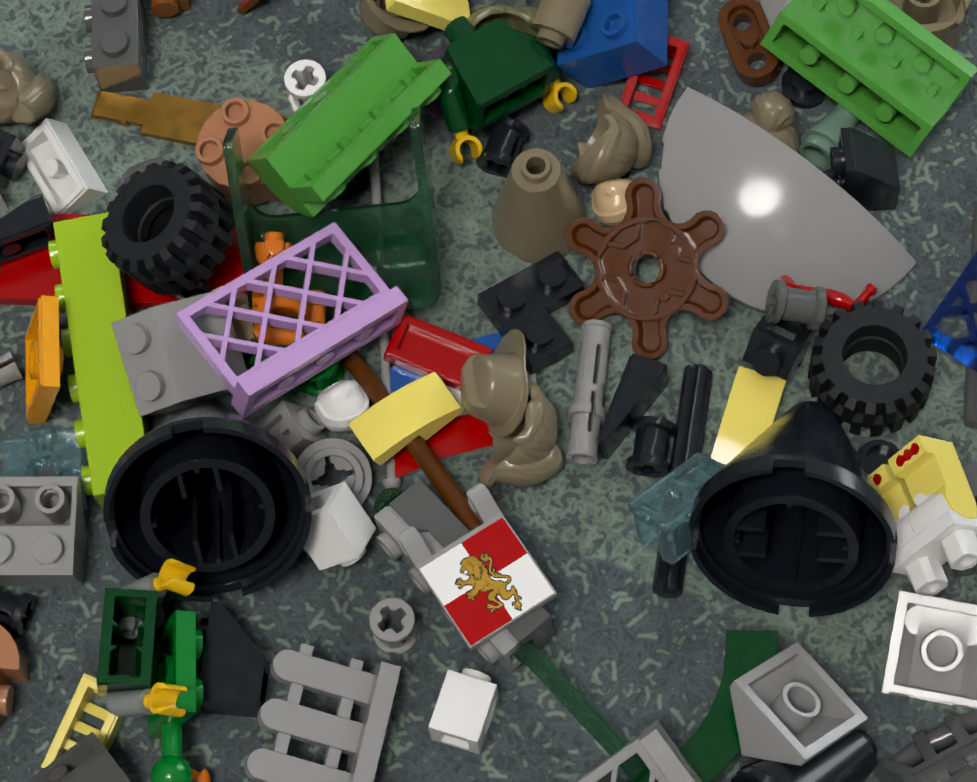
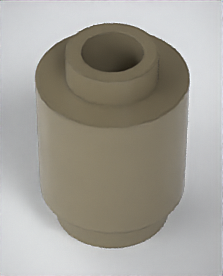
M541 0L530 25L531 29L537 33L536 40L545 46L558 50L562 49L563 45H573L588 12L591 0Z

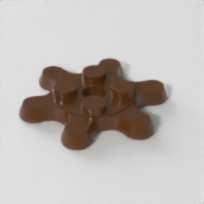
M641 177L634 179L626 188L627 212L624 219L618 225L603 227L592 219L584 217L577 218L567 227L565 235L568 246L574 252L588 257L593 263L595 270L594 279L590 286L572 297L569 303V313L571 318L579 325H582L586 320H601L609 314L616 313L624 316L632 326L633 335L631 343L635 353L649 359H656L663 355L667 349L666 325L674 313L681 310H689L702 319L716 320L727 311L729 301L725 290L705 280L699 270V260L703 252L723 239L725 223L718 213L711 210L698 212L685 223L670 222L661 211L660 202L662 194L660 187L652 179ZM645 255H652L660 261V272L654 282H643L636 273L638 260Z

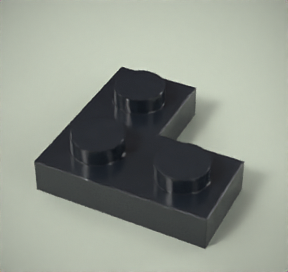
M556 251L479 293L477 304L502 338L514 329H519L524 334L526 369L532 375L571 353L572 342L551 316V313L569 304L576 293L585 289V285L559 251Z

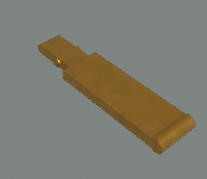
M98 91L90 117L118 122L119 125L127 127L129 125L142 127L140 131L142 136L196 146L197 138L204 122L222 105L153 92L151 100L138 98L132 94L122 95ZM282 116L284 122L288 120V118Z

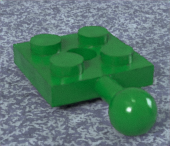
M175 610L155 633L151 688L155 683L159 682L187 687V692H180L176 701L177 708L186 710L185 715L181 718L159 714L148 715V738L161 739L162 756L152 767L151 782H192V769L181 756L182 725L196 713V710L200 709L203 700V683L201 679H196V660H199L202 653L203 634L201 629H196V612Z

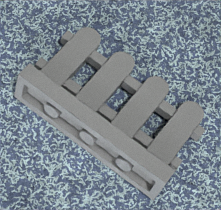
M303 643L299 645L298 652L293 650L280 651L272 659L270 671L278 682L289 685L285 701L270 699L260 707L257 714L259 725L265 731L276 734L273 749L259 748L254 750L244 763L246 775L255 782H374L401 667L381 661L368 673L362 671L364 661L351 658L348 666L313 657L314 646ZM303 689L339 699L336 714L332 715L299 705ZM353 704L361 706L358 722L350 720ZM290 738L326 748L323 765L286 755ZM341 753L349 755L345 771L337 769Z

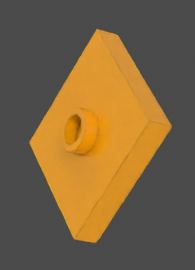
M41 295L38 298L25 334V406L28 424L46 423L60 389L64 351L63 347H59V296Z

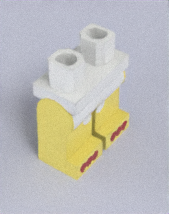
M918 435L888 459L889 465L882 464L870 476L889 506L897 526V551L892 573L907 575L916 593L933 596L948 586V580L942 568L944 563L948 561L951 569L961 571L972 568L977 564V505L953 442Z

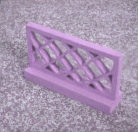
M333 222L177 312L174 321L233 395L232 406L240 416L245 418L399 325L408 299L397 286L391 289L388 288L344 232ZM331 241L343 255L342 265L314 261L315 249ZM308 254V259L302 258L303 256ZM284 267L305 271L303 289L275 284L276 272ZM311 272L338 277L337 296L310 291ZM269 277L268 282L262 281L265 278ZM346 279L365 283L374 295L364 301L343 297ZM245 290L266 294L263 312L234 307L236 295ZM272 295L299 300L298 319L269 314ZM227 300H229V305H223V304H222V303L226 302ZM306 303L335 307L333 320L326 324L305 321ZM341 309L348 310L340 315ZM205 313L226 317L223 336L202 332L193 320ZM232 319L261 324L258 343L230 338L229 332ZM267 325L296 331L294 343L286 348L264 344ZM302 332H304V333H309V334H307L306 336H304V337L301 338V333H302ZM214 347H219V348H221V349H220V354L217 352V350H216ZM226 349L255 354L254 367L236 376L225 362ZM262 356L269 357L261 362Z

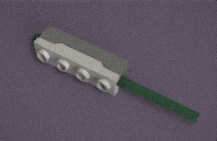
M418 479L405 491L396 487L386 488L381 491L374 502L376 514L374 519L380 533L376 537L379 546L393 561L401 557L411 568L407 572L410 579L423 594L428 595L431 591L401 550L397 535L408 527H415L431 554L434 555L470 531L421 479ZM440 606V610L442 611V613L444 614V616L448 619V621L451 623V621L449 620V618L447 617V615L445 614V612L443 611V609H442L441 606ZM543 607L538 608L476 648L490 665L498 661L508 673L512 672L521 663L527 665L610 756L627 744L539 649L555 635L551 615ZM634 754L619 765L634 782L641 780L649 771L646 764L637 754Z

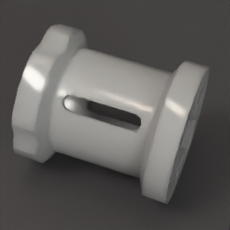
M386 598L372 608L369 624L377 647L387 654L402 655L410 651L416 643V634L418 632L415 615L411 606L398 598ZM390 620L396 625L402 623L403 630L398 633L391 628L386 630L385 624Z

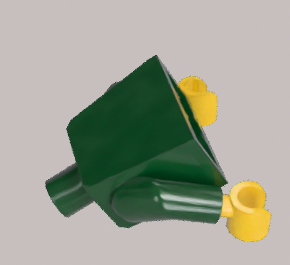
M465 16L455 18L445 28L444 35L451 44L445 49L444 65L451 72V75L439 86L442 90L440 93V104L448 132L454 133L456 138L452 141L448 150L449 156L454 163H463V156L460 153V146L463 142L470 146L473 159L481 155V142L475 136L469 135L468 129L471 126L478 132L542 97L545 109L552 114L563 111V105L558 99V93L568 104L575 102L577 98L576 88L568 82L561 83L559 79L562 75L548 46L538 42L536 36L513 29L503 20H495L476 30Z

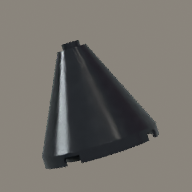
M201 400L191 404L133 443L113 467L104 494L103 522H105L111 539L110 548L120 564L137 580L151 573H159L164 562L171 558L196 567V570L190 573L186 581L195 584V588L189 596H183L167 590L165 594L187 601L213 602V594L242 589L243 596H246L268 586L283 575L301 554L306 544L312 521L309 484L302 466L293 453L282 442L265 430L212 400Z
M803 401L793 405L703 485L695 498L688 526L690 527L692 538L690 551L704 576L719 590L738 602L754 609L777 615L779 614L780 605L810 607L809 617H819L844 612L866 602L888 581L894 568L898 541L894 516L837 417L829 407L815 401Z

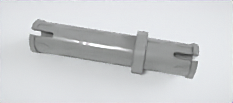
M586 320L581 325L582 334L574 403L569 405L567 419L571 422L568 453L566 454L568 462L579 466H592L598 462L597 437L600 432V426L603 425L607 415V411L603 407L610 336L613 327L603 320Z

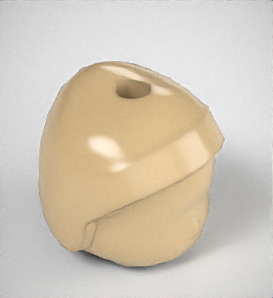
M627 178L608 180L597 184L594 190H592V209L597 220L602 224L614 227L624 219L627 212L625 192L629 183L633 180Z

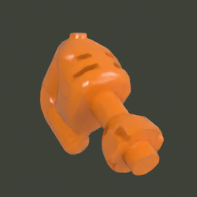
M267 232L264 234V242L255 244L256 259L262 264L293 245L289 242L284 243L283 233ZM285 267L276 272L275 284L283 285V270ZM269 277L265 278L264 281L268 282ZM310 290V291L325 293L324 291H321V290ZM252 292V310L263 312L266 294ZM272 295L269 314L298 317L300 301ZM307 302L304 315L305 321L326 324V306ZM253 323L254 331L252 332L258 341L261 324ZM267 325L264 342L270 345L289 346L294 343L296 331ZM302 332V333H301V338L304 337V336H306V335L309 334V333H304V332Z

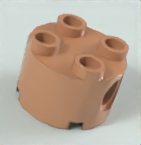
M238 97L226 100L221 108L217 109L204 122L195 146L197 158L212 186L225 195L227 201L245 208L257 207L256 204H263L267 201L271 204L280 200L246 161L284 123L282 116L269 105L253 100L245 101Z

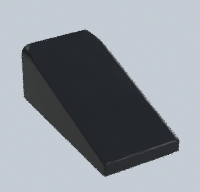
M42 193L30 198L0 219V265L48 248V241L56 240L53 226L54 220Z
M632 354L629 357L597 437L599 452L602 458L609 459L632 431L633 420L636 417L644 416L664 391L669 382L666 364L636 354Z

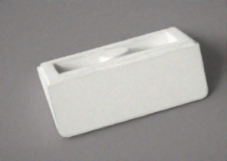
M46 118L22 142V145L25 147L23 155L27 157L26 166L55 214H71L108 193L66 123Z

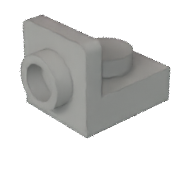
M284 400L255 424L282 442L296 458L311 444L327 439L323 431L325 426L319 420L313 408L309 406L303 407Z

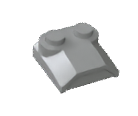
M899 590L881 692L977 710V605Z

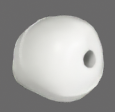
M341 380L320 392L317 401L314 403V409L319 420L327 429L335 433L351 431L352 429L348 423L370 408L366 393L355 380Z

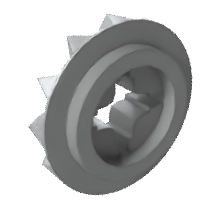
M327 438L319 440L303 450L297 460L306 475L310 494L329 487L328 485L320 486V484L313 486L311 482L318 480L319 476L325 474L324 466L326 462L324 457H328L329 464H332L335 471L343 470L346 472L352 470L353 475L346 476V479L339 483L345 481L360 505L364 503L371 489L372 471L367 457L357 446L343 439Z

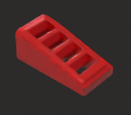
M668 36L667 57L674 59L672 66L667 65L653 70L668 75L666 82L642 75V73L628 77L620 101L628 108L632 100L657 107L655 115L630 108L641 117L648 128L661 130L690 51V42ZM638 84L663 92L661 98L636 91Z

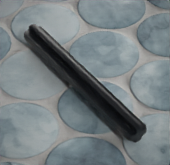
M688 364L683 371L676 419V434L673 440L670 473L667 481L652 585L653 592L662 598H678L683 588L690 538V527L688 526L696 495L712 381V371L703 364Z

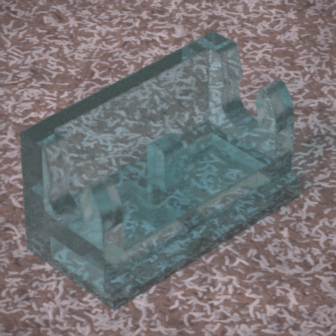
M697 452L628 503L629 511L634 515L639 540L645 548L654 542L655 536L659 543L658 549L662 559L672 565L690 552L692 538L690 527L688 526L693 503L703 485L723 468L725 464Z

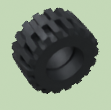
M163 161L160 166L155 162L147 165L142 173L136 171L130 176V181L126 185L122 184L116 191L118 195L114 201L109 202L106 211L109 212L108 217L103 219L101 227L106 232L101 238L102 247L107 250L105 255L117 268L156 294L165 295L169 293L174 296L180 295L184 288L188 291L197 288L201 279L207 281L214 274L213 268L217 264H222L226 258L223 253L227 247H231L233 236L229 233L235 228V218L230 215L233 208L230 202L225 199L226 196L188 166L180 162L176 164L173 161Z
M873 300L872 307H865L863 301L852 303L849 313L841 307L833 312L832 322L828 320L823 322L820 326L818 337L815 336L808 369L811 398L818 397L817 402L829 407L841 425L843 422L851 424L849 433L860 435L861 427L870 428V437L881 436L883 427L888 426L892 434L901 430L904 419L909 424L915 420L919 409H923L928 400L937 369L935 367L937 351L936 348H930L933 337L928 329L919 331L921 320L915 314L906 318L903 316L904 307L894 304L893 309L890 310L883 308L884 301ZM859 352H877L888 357L896 365L900 375L895 380L886 384H866L857 380L848 372L844 361L851 355Z

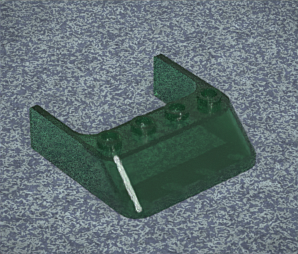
M422 107L411 108L410 131L418 182L417 193L410 199L400 202L321 210L315 217H308L300 213L269 215L259 211L252 204L249 196L238 127L228 128L223 141V153L244 274L260 265L255 255V244L264 242L265 233L281 232L284 234V243L289 242L295 245L335 222L388 288L391 289L397 286L405 295L408 303L404 312L421 311L434 305L441 295L442 279L437 217ZM331 241L315 249L314 261L342 265L343 255ZM308 254L303 256L302 258L308 259ZM285 267L283 270V285L303 289L305 271ZM311 272L309 290H321L325 294L337 296L339 278ZM346 279L343 297L364 301L374 295L365 283ZM247 290L249 307L252 310L253 291ZM326 306V321L333 320L335 307ZM341 309L340 315L348 310Z

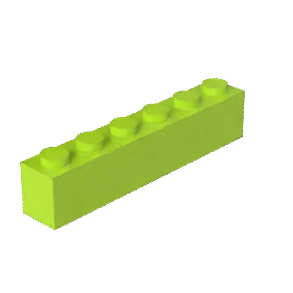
M109 212L53 222L56 240L48 241L52 266L54 269L60 268L62 284H57L54 287L55 296H59V312H66L68 328L61 330L63 349L66 358L73 357L75 369L74 374L68 375L69 392L72 402L80 403L82 419L74 421L75 434L79 448H86L88 465L81 467L82 482L86 495H93L101 508H103L105 488L113 467L133 443L150 432L147 416H139L111 324L132 314L125 272L109 261L105 255L107 250L102 247L101 238L106 233L101 229L102 221L108 217Z

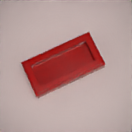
M404 313L385 350L384 361L421 376L436 372L446 386L461 392V369L466 360L475 354H492L493 349Z

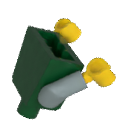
M171 558L164 562L159 573H151L122 586L120 589L105 588L97 689L98 696L106 697V707L113 715L133 717L159 714L180 718L185 715L186 710L177 708L176 701L180 692H187V687L157 682L151 688L157 599L163 597L167 590L183 596H189L193 592L195 584L186 581L190 573L196 570V567Z

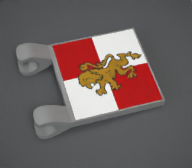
M482 483L475 485L466 492L469 507L482 524L434 555L431 554L415 527H408L397 535L401 550L417 570L470 651L558 596L551 583L500 511L486 486Z

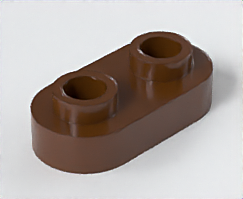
M756 0L728 1L719 12L718 22L738 78L748 85H765L774 80L781 69V60L760 45L770 29L764 10ZM747 22L751 24L750 27L745 30H738L735 28L739 23ZM754 61H763L766 63L760 69H753L750 67V65Z

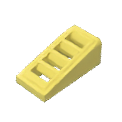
M83 674L41 765L42 768L47 767L60 757L64 749L69 750L78 743L70 739L74 731L86 736L93 732L107 751L111 747L126 717L115 716L109 710L90 702L94 694H98L97 675ZM84 712L105 721L101 730L81 721Z

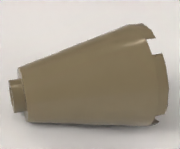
M533 148L520 153L514 160L493 208L492 227L499 245L506 251L508 250L519 257L520 260L536 263L556 251H559L562 257H565L572 251L566 242V230L572 221L577 218H586V209L580 195L555 155L544 149Z

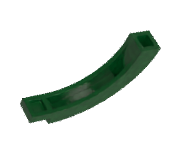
M726 630L724 670L716 698L696 732L679 749L702 782H721L741 758L742 754L730 685L737 678L777 655L778 631ZM650 771L626 782H649Z

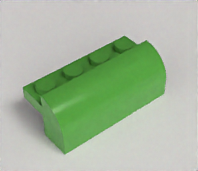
M792 0L779 13L760 45L909 158L912 157L944 118L977 72L975 65L888 0Z
M395 33L373 36L246 161L265 185L281 201L300 214L315 217L331 200L343 192L346 185L363 168L376 159L379 152L395 136L408 127L410 121L426 105L439 96L442 91L439 86L451 75V72L441 59L417 62Z

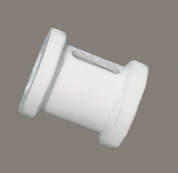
M299 60L291 64L285 72V87L289 92V102L292 105L293 111L296 112L302 106V101L304 104L327 82L325 70L313 60Z

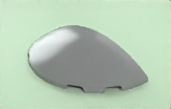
M689 87L686 88L676 103L662 136L661 142L664 145L661 169L658 171V186L662 194V209L668 212L671 222L685 223L696 213L703 210L716 212L724 220L725 234L723 239L718 244L705 250L700 257L699 270L704 279L723 288L731 299L765 313L769 288L774 280H782L780 277L783 275L790 276L796 285L836 290L854 300L863 292L867 284L872 283L878 289L875 295L869 298L868 301L871 302L896 285L917 263L874 216L812 163L737 112ZM827 305L825 316L833 315V312L840 308Z

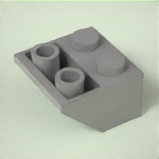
M78 476L0 477V586H84L87 533L80 478Z

